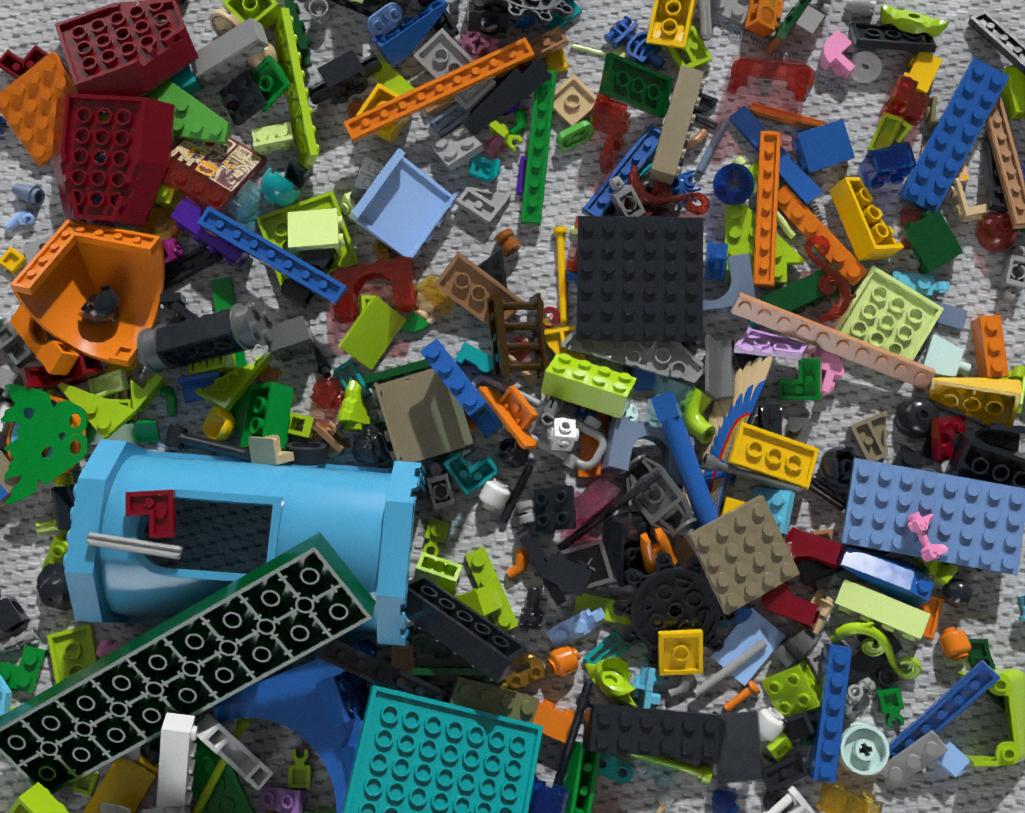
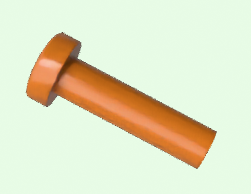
M752 680L748 682V687L723 705L728 713L752 694L758 695L760 693L759 688Z

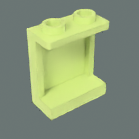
M337 208L288 212V249L290 253L300 258V251L335 248L337 254H341V246L345 245L344 235L340 231V229L344 228L343 216H339Z

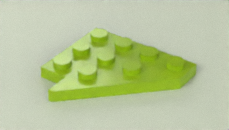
M745 204L724 205V243L728 244L727 258L728 256L749 253L753 276L756 214ZM776 233L774 285H786L787 265H804L805 259ZM728 263L724 284H730Z

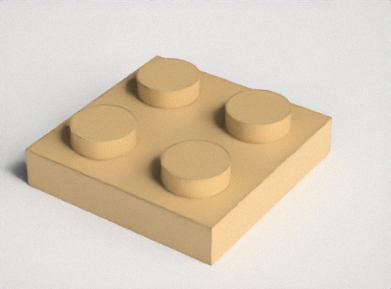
M573 74L555 90L553 111L571 127L581 122L601 104V100Z

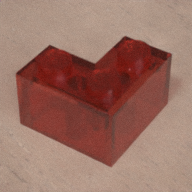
M899 75L888 90L880 113L886 112L903 118L908 124L917 127L924 118L931 98L926 97L923 93L915 92L918 81L913 80L909 76Z

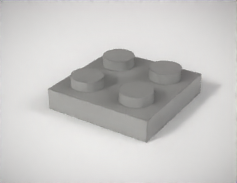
M464 125L430 145L433 153L450 171L484 151L482 144Z

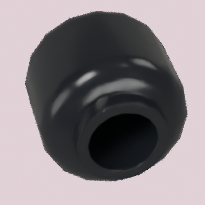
M514 437L503 440L498 448L499 459L510 468H519L528 461L529 449L521 448Z

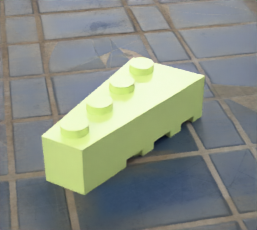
M844 579L835 604L839 606V611L851 615V612L860 615L859 619L865 622L875 621L881 624L880 628L892 633L894 630L902 633V637L913 642L915 640L921 641L931 615Z

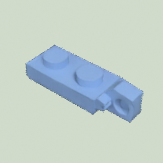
M601 607L592 612L589 608L583 609L546 630V633L554 647L558 648L562 645H568L593 631L594 628L598 627L597 622L606 616Z

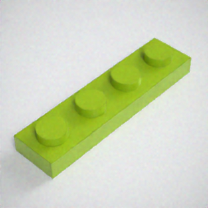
M482 547L466 554L465 558L479 588L496 582L503 607L490 613L494 624L505 632L519 626L485 548Z

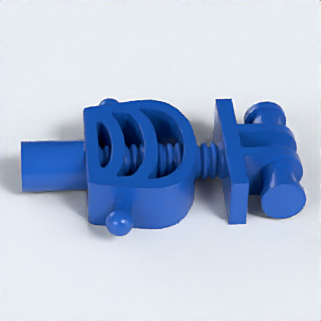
M627 15L623 17V20L617 21L615 26L610 28V32L604 35L607 43H611L616 38L613 44V49L615 50L624 42L628 43L625 51L626 59L643 66L648 62L658 71L666 62L657 54L660 48L659 45L646 44L648 31L632 36L637 30L638 23L635 21L632 24L631 18ZM631 47L635 48L633 53L630 50Z

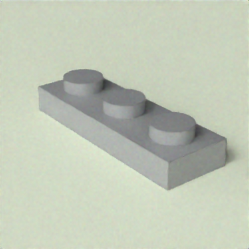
M931 730L888 760L880 772L895 788L947 752L948 747Z

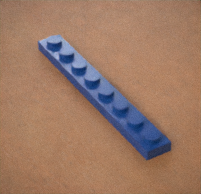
M210 206L206 208L197 221L199 226L336 306L348 289L346 285Z

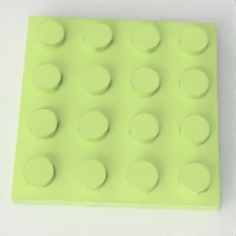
M873 265L869 268L868 274L863 278L833 329L914 360L944 308Z

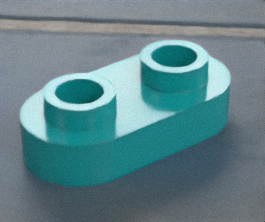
M601 752L600 760H605L606 766L603 768L598 767L597 774L621 784L628 783L633 778L634 770L629 762L609 753ZM621 768L626 769L627 773L625 776L619 775Z

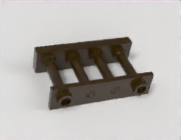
M494 293L487 298L495 380H504L510 376L511 372L537 371V379L543 378L550 362L547 359L542 312L544 302L541 299V293H536L530 297L529 302H505L502 300V293ZM530 310L531 322H506L504 311ZM532 330L533 342L509 343L506 339V332ZM509 351H535V363H511L508 359Z

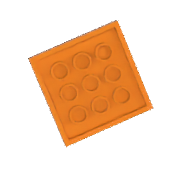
M53 51L0 92L1 114L36 164L41 167L52 160L57 98L66 93L78 94L71 73L58 54Z

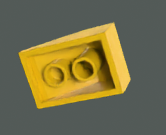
M655 0L646 44L686 49L697 0Z

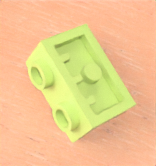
M291 122L251 129L254 142L252 144L256 154L268 155L274 150L287 151L291 147L296 146Z

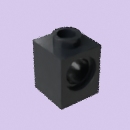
M4 598L0 600V628L3 633H12L30 620L17 599Z

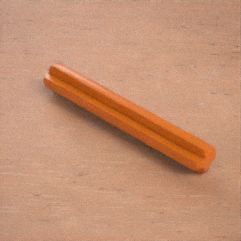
M754 102L751 103L749 111L754 116L807 130L827 124L826 121Z

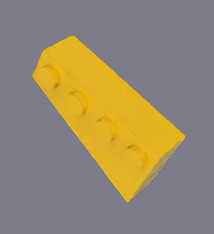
M845 177L829 190L858 261L886 260L904 248L902 243H897L892 236L895 233L892 227L885 225L881 218L883 216L881 210L873 206L871 202L873 198L860 177Z

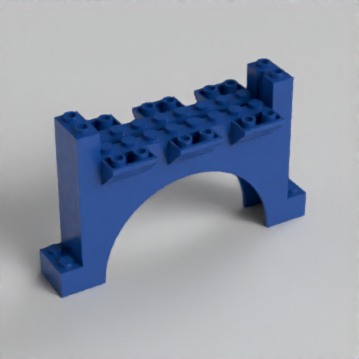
M370 639L349 645L377 658L376 646L373 642L371 643ZM318 658L257 684L250 685L213 706L219 723L238 718L266 719L284 725L304 738L314 748L326 766L334 788L336 813H342L370 693L366 686L367 680Z

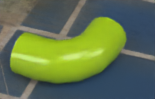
M695 388L684 406L683 420L687 431L693 438H696L701 444H706L715 434V427L704 418L705 410L712 399Z

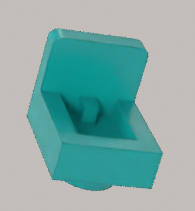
M476 155L470 159L467 175L484 182H491L498 178L501 167L499 165L501 160L496 158L491 161Z

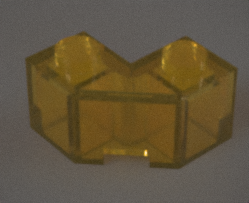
M836 781V783L832 784L823 782L816 809L826 813H881L884 802L876 800L877 795L867 791H863L860 794L845 789V784Z

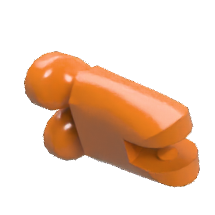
M661 528L654 529L658 543L651 545L647 533L640 535L644 569L650 574L656 570V556L661 552L669 553L673 563H677L675 552Z

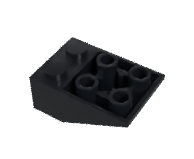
M632 511L602 519V541L620 587L629 585L626 577L630 570L637 569L643 574L649 575L645 571L642 561L640 535L647 533L650 539L651 526L644 514Z

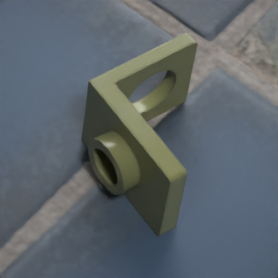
M933 96L928 101L927 106L924 107L922 118H926V128L934 129L940 120L935 118L937 96Z

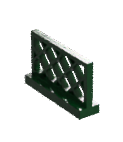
M416 659V667L412 668V675H416V677L424 681H455L456 675L477 681H492L482 671L470 666L465 659Z

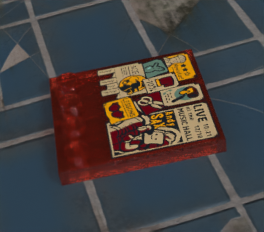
M231 137L228 139V144L182 138L171 149L170 167L163 183L205 208L210 206L221 213L265 166L267 158Z

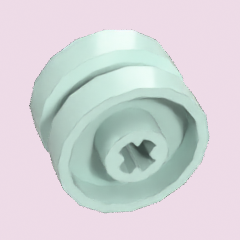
M860 722L844 725L842 727L838 762L846 769L861 775H873L881 771L887 764L890 755L889 743L885 735L877 728Z

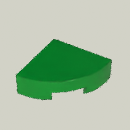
M412 312L401 327V330L407 333L419 332L426 329L430 324Z

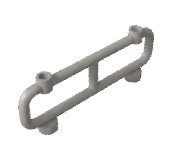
M480 374L471 382L476 389L480 383L487 382L505 392L511 386L507 384L511 376L504 380H495L494 374L493 376ZM520 391L528 403L537 408L536 413L538 417L527 431L538 443V447L564 460L563 465L571 470H574L575 467L591 470L599 464L607 449V439L604 434L598 431L602 424L599 420L587 415L584 422H581L559 410L555 417L575 420L576 428L598 440L599 446L590 461H582L575 455L565 451L550 450V443L532 434L547 404ZM483 407L477 411V413L481 411L487 413ZM499 419V421H500L501 424L503 425L502 428L505 429V425H504V424L502 423V421Z

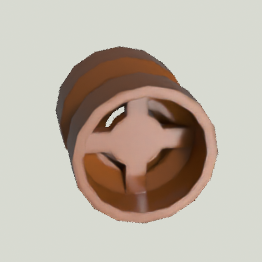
M511 228L501 231L494 238L496 244L501 246L505 257L510 256L522 247L519 240L514 238Z

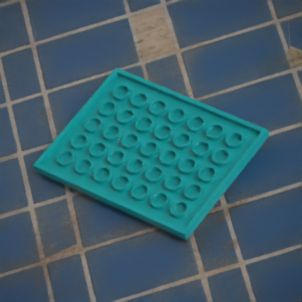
M371 685L342 813H528L543 726Z

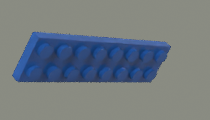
M975 57L971 60L897 197L925 212L930 210L932 213L939 209L1010 76Z

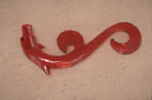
M630 167L627 182L628 185L633 186L642 205L645 202L654 206H668L694 198L700 201L701 206L694 205L689 200L687 207L693 214L704 215L710 209L709 199L704 194L690 192L671 196L672 190L664 182H656L651 190L653 195L649 194L642 188L644 185L639 181L638 167Z
M813 235L805 243V253L813 263L827 273L819 279L818 289L822 294H832L836 289V285H830V282L833 281L840 290L838 304L836 305L834 302L832 309L827 310V313L818 315L820 323L829 320L832 322L841 318L847 312L856 294L851 295L847 281L838 270L812 253L811 248L813 245H820L822 247L820 257L826 256L830 249V242L826 237Z

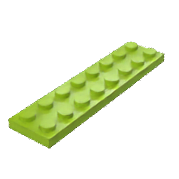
M281 8L273 27L277 53L281 58L280 66L287 73L291 84L285 91L298 160L301 165L310 170L320 154V148L316 144V128L312 125L311 121L312 108L308 106L309 93L308 89L304 86L305 73L301 70L300 66L301 54L297 51L298 39L293 31L294 19L293 16H290L289 8Z

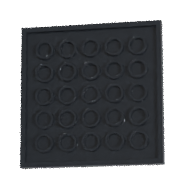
M578 216L576 340L701 343L703 332V218Z

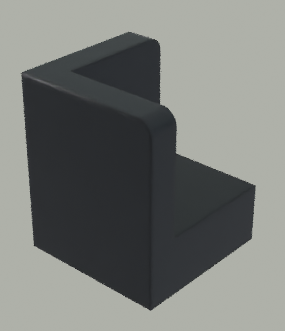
M806 711L784 719L792 741L815 733Z

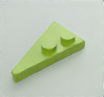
M269 352L261 354L254 358L255 362L245 367L240 365L227 372L226 375L214 379V384L203 390L200 387L195 392L199 397L228 412L273 359V356Z
M61 382L58 385L72 403L85 409L87 420L104 439H108L138 413L133 408Z

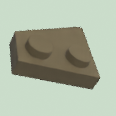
M883 411L848 427L864 460L877 461L888 456V446L886 444L888 438V430L886 429L887 411Z

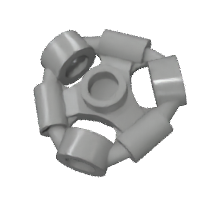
M864 678L859 681L858 685L853 684L848 688L847 698L849 699H846L845 717L854 719L858 712L857 708L867 698L866 694L870 695L876 689L875 683L870 678Z

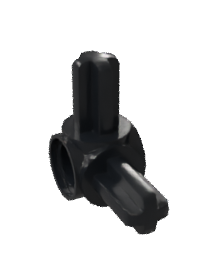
M528 587L526 608H521L519 628L541 630L543 611L539 609L540 588Z

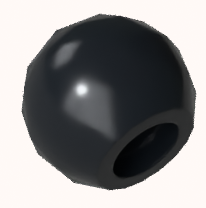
M959 578L949 580L942 589L945 602L954 608H965L974 592L971 584Z

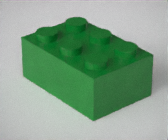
M276 382L249 387L240 447L249 449L248 437L278 435L280 437L281 450H285L288 441L287 432L291 420L290 411L294 388Z

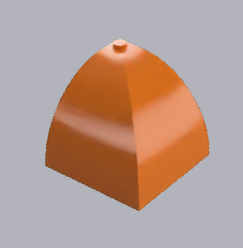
M67 219L12 281L10 286L30 316L59 341L91 358L130 367L137 358L138 333L145 328H154L161 305L160 294H163L165 276L161 237ZM108 284L120 298V308L118 310L120 315L113 323L109 321L104 325L91 324L80 317L78 313L83 312L81 307L93 293H100L102 291L100 287Z

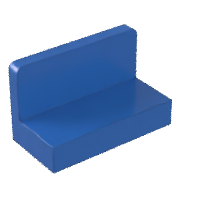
M219 371L178 378L177 381L183 389L184 402L191 403L205 400L196 394V389L201 387L203 390L214 384V379L224 375Z

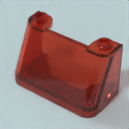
M736 54L731 58L729 64L726 93L736 94L739 87L747 86L748 77L787 81L786 90H791L794 93L795 101L805 102L813 87L814 71L803 60Z

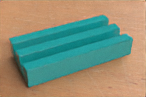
M351 359L333 369L346 390L347 384L339 371L343 370L349 381L354 380L346 368L350 365L366 391L363 393V400L372 395Z
M616 630L612 631L583 659L589 664H596L621 642V635ZM615 636L617 640L592 662L590 658ZM623 645L610 658L618 657L628 647Z

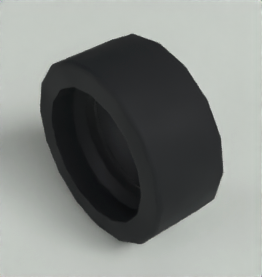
M311 441L286 444V451L293 452L294 461L287 463L300 466L326 463L327 446L323 443Z

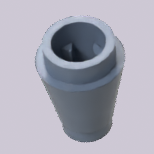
M16 183L12 188L14 195L31 205H40L45 199V192L39 186Z

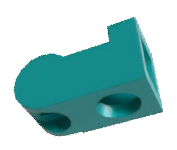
M466 342L463 343L455 358L457 365L463 367L466 362L477 368L481 374H492L494 372L493 357Z

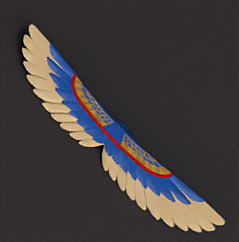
M760 356L753 361V364L749 361L744 366L743 371L739 368L735 374V399L719 401V404L717 401L714 403L708 422L715 427V434L708 443L702 444L703 447L700 446L702 459L708 453L719 459V462L729 464L727 462L738 423L744 422L749 424L756 404L766 385V379L773 362L772 356H768L764 361L763 357ZM702 470L717 514L719 515L726 485L728 484L733 487L737 476L734 475L731 480L732 474L719 470L711 472ZM686 493L685 495H686V498H687V500H688L689 506H690V508H691L693 517L696 518V517H695V514H694V512H693L692 506H691V504H690L688 495H687V493ZM697 523V525L693 528L694 530H696V529L699 528L698 523ZM683 536L678 539L673 538V541L676 542L673 549L675 555H677L676 566L681 567L686 565L691 556L696 553L692 551V548Z

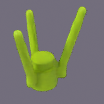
M1017 365L1013 367L1012 371L1008 370L1009 376L1004 379L1021 381L1022 395L1017 409V415H1020L1025 396V366Z

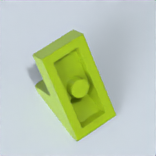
M158 373L146 381L144 388L130 380L133 409L143 413L159 394L160 388L164 387L169 381Z

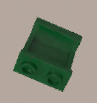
M928 210L918 216L920 220L915 223L913 220L901 226L903 230L897 233L899 237L903 235L921 264L917 270L923 275L934 271L963 253L939 210L932 213Z

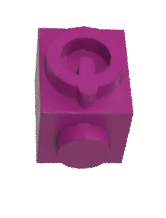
M175 238L162 240L165 266L183 257L182 245Z

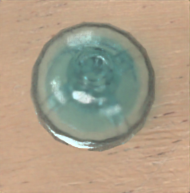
M251 179L248 180L225 210L241 220H248L253 216L258 217L265 209L262 206L264 194L261 188Z
M656 375L653 384L654 397L674 391L680 407L686 406L692 400L696 386L692 384L685 385L682 381Z

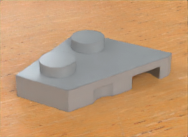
M467 187L456 200V205L490 226L511 198V194L505 192V195L493 193V190Z

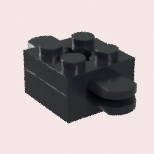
M482 0L467 1V31L479 32L481 37L487 39L495 38L498 33L507 34L509 17L506 7L497 3L488 5L483 3Z
M352 49L320 66L317 70L321 82L308 88L312 104L317 105L331 98L334 105L337 103L342 104L352 95L363 93L369 87L367 78L382 69V64L378 61L375 54L359 61Z

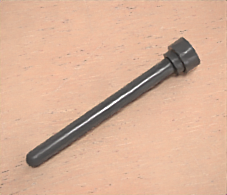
M708 453L705 454L702 461L701 469L708 472L719 470L780 490L792 491L796 495L802 492L799 486L719 462V459Z

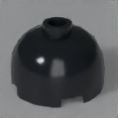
M108 284L100 287L102 290L100 293H93L81 307L83 312L78 313L80 317L91 324L104 325L109 321L113 323L120 315L118 313L120 298Z
M914 397L905 400L898 406L894 421L901 434L909 438L921 439L931 434V418L939 417L936 406L928 399Z
M836 446L823 454L819 463V470L823 480L830 486L843 489L849 488L852 461L854 458L859 459L858 455H854L853 447Z

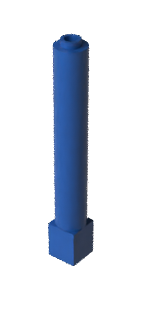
M669 391L651 398V402L658 421L662 424L700 528L719 516L682 419L683 415L674 391Z

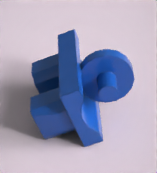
M707 242L704 279L725 281L728 244Z

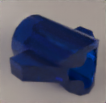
M716 789L711 800L712 813H737L740 809V806L735 802L738 795L733 791Z

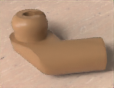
M701 129L688 141V144L684 143L686 151H690L700 145L708 136L707 130Z

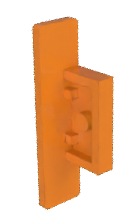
M509 386L502 397L493 387H479V393L505 425V429L516 439L517 444L523 449L537 448L538 443L527 430L538 417V414L516 386Z

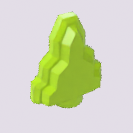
M350 380L346 387L344 400L337 415V422L345 424V431L359 432L362 431V427L370 425L367 407L363 402L361 385L354 380Z

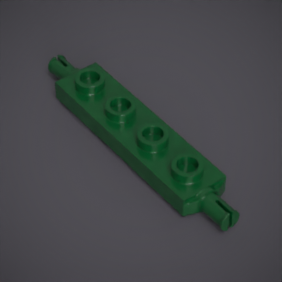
M284 0L286 8H289L290 16H293L294 19L293 31L297 35V44L304 68H310L312 63L309 49H312L309 37L305 38L303 33L306 32L304 21L298 18V15H301L298 3H294L293 0Z

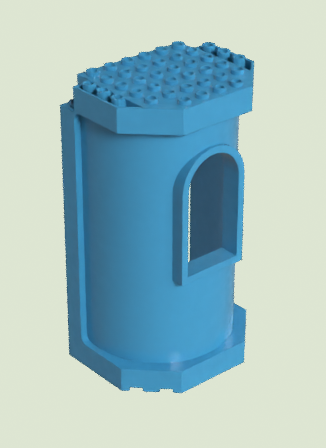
M101 439L80 473L77 484L74 486L73 495L75 502L74 507L70 511L71 529L66 537L68 550L63 558V566L65 567L64 573L75 620L160 625L246 575L241 573L167 568L158 564L148 554L91 546L86 543L90 532L144 541V531L149 515L125 516V492L173 489L176 491V500L272 506L266 563L321 532L376 601L372 619L336 639L357 641L370 639L371 642H377V644L412 645L411 639L415 625L413 622H407V616H405V612H402V608L407 607L416 496H413V494L426 495L428 473L422 463L394 461L393 469L332 464L300 466L287 462L272 465L251 463L224 456L149 451L128 441Z

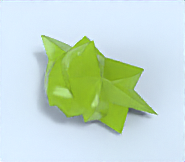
M620 657L600 660L596 664L585 663L591 680L611 700L618 705L623 701L637 707L630 696V693L635 688L629 683L632 674L628 670L627 662L621 660Z

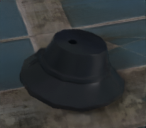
M57 562L47 565L37 578L36 588L41 602L48 607L63 611L73 609L63 563Z

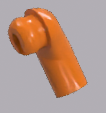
M523 548L515 551V565L506 570L511 580L528 568L529 555Z

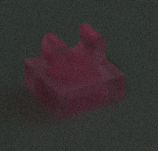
M501 134L492 135L483 145L484 151L482 152L485 155L491 154L494 159H500L497 149L499 148L503 152L507 151L506 146L502 144L505 139Z

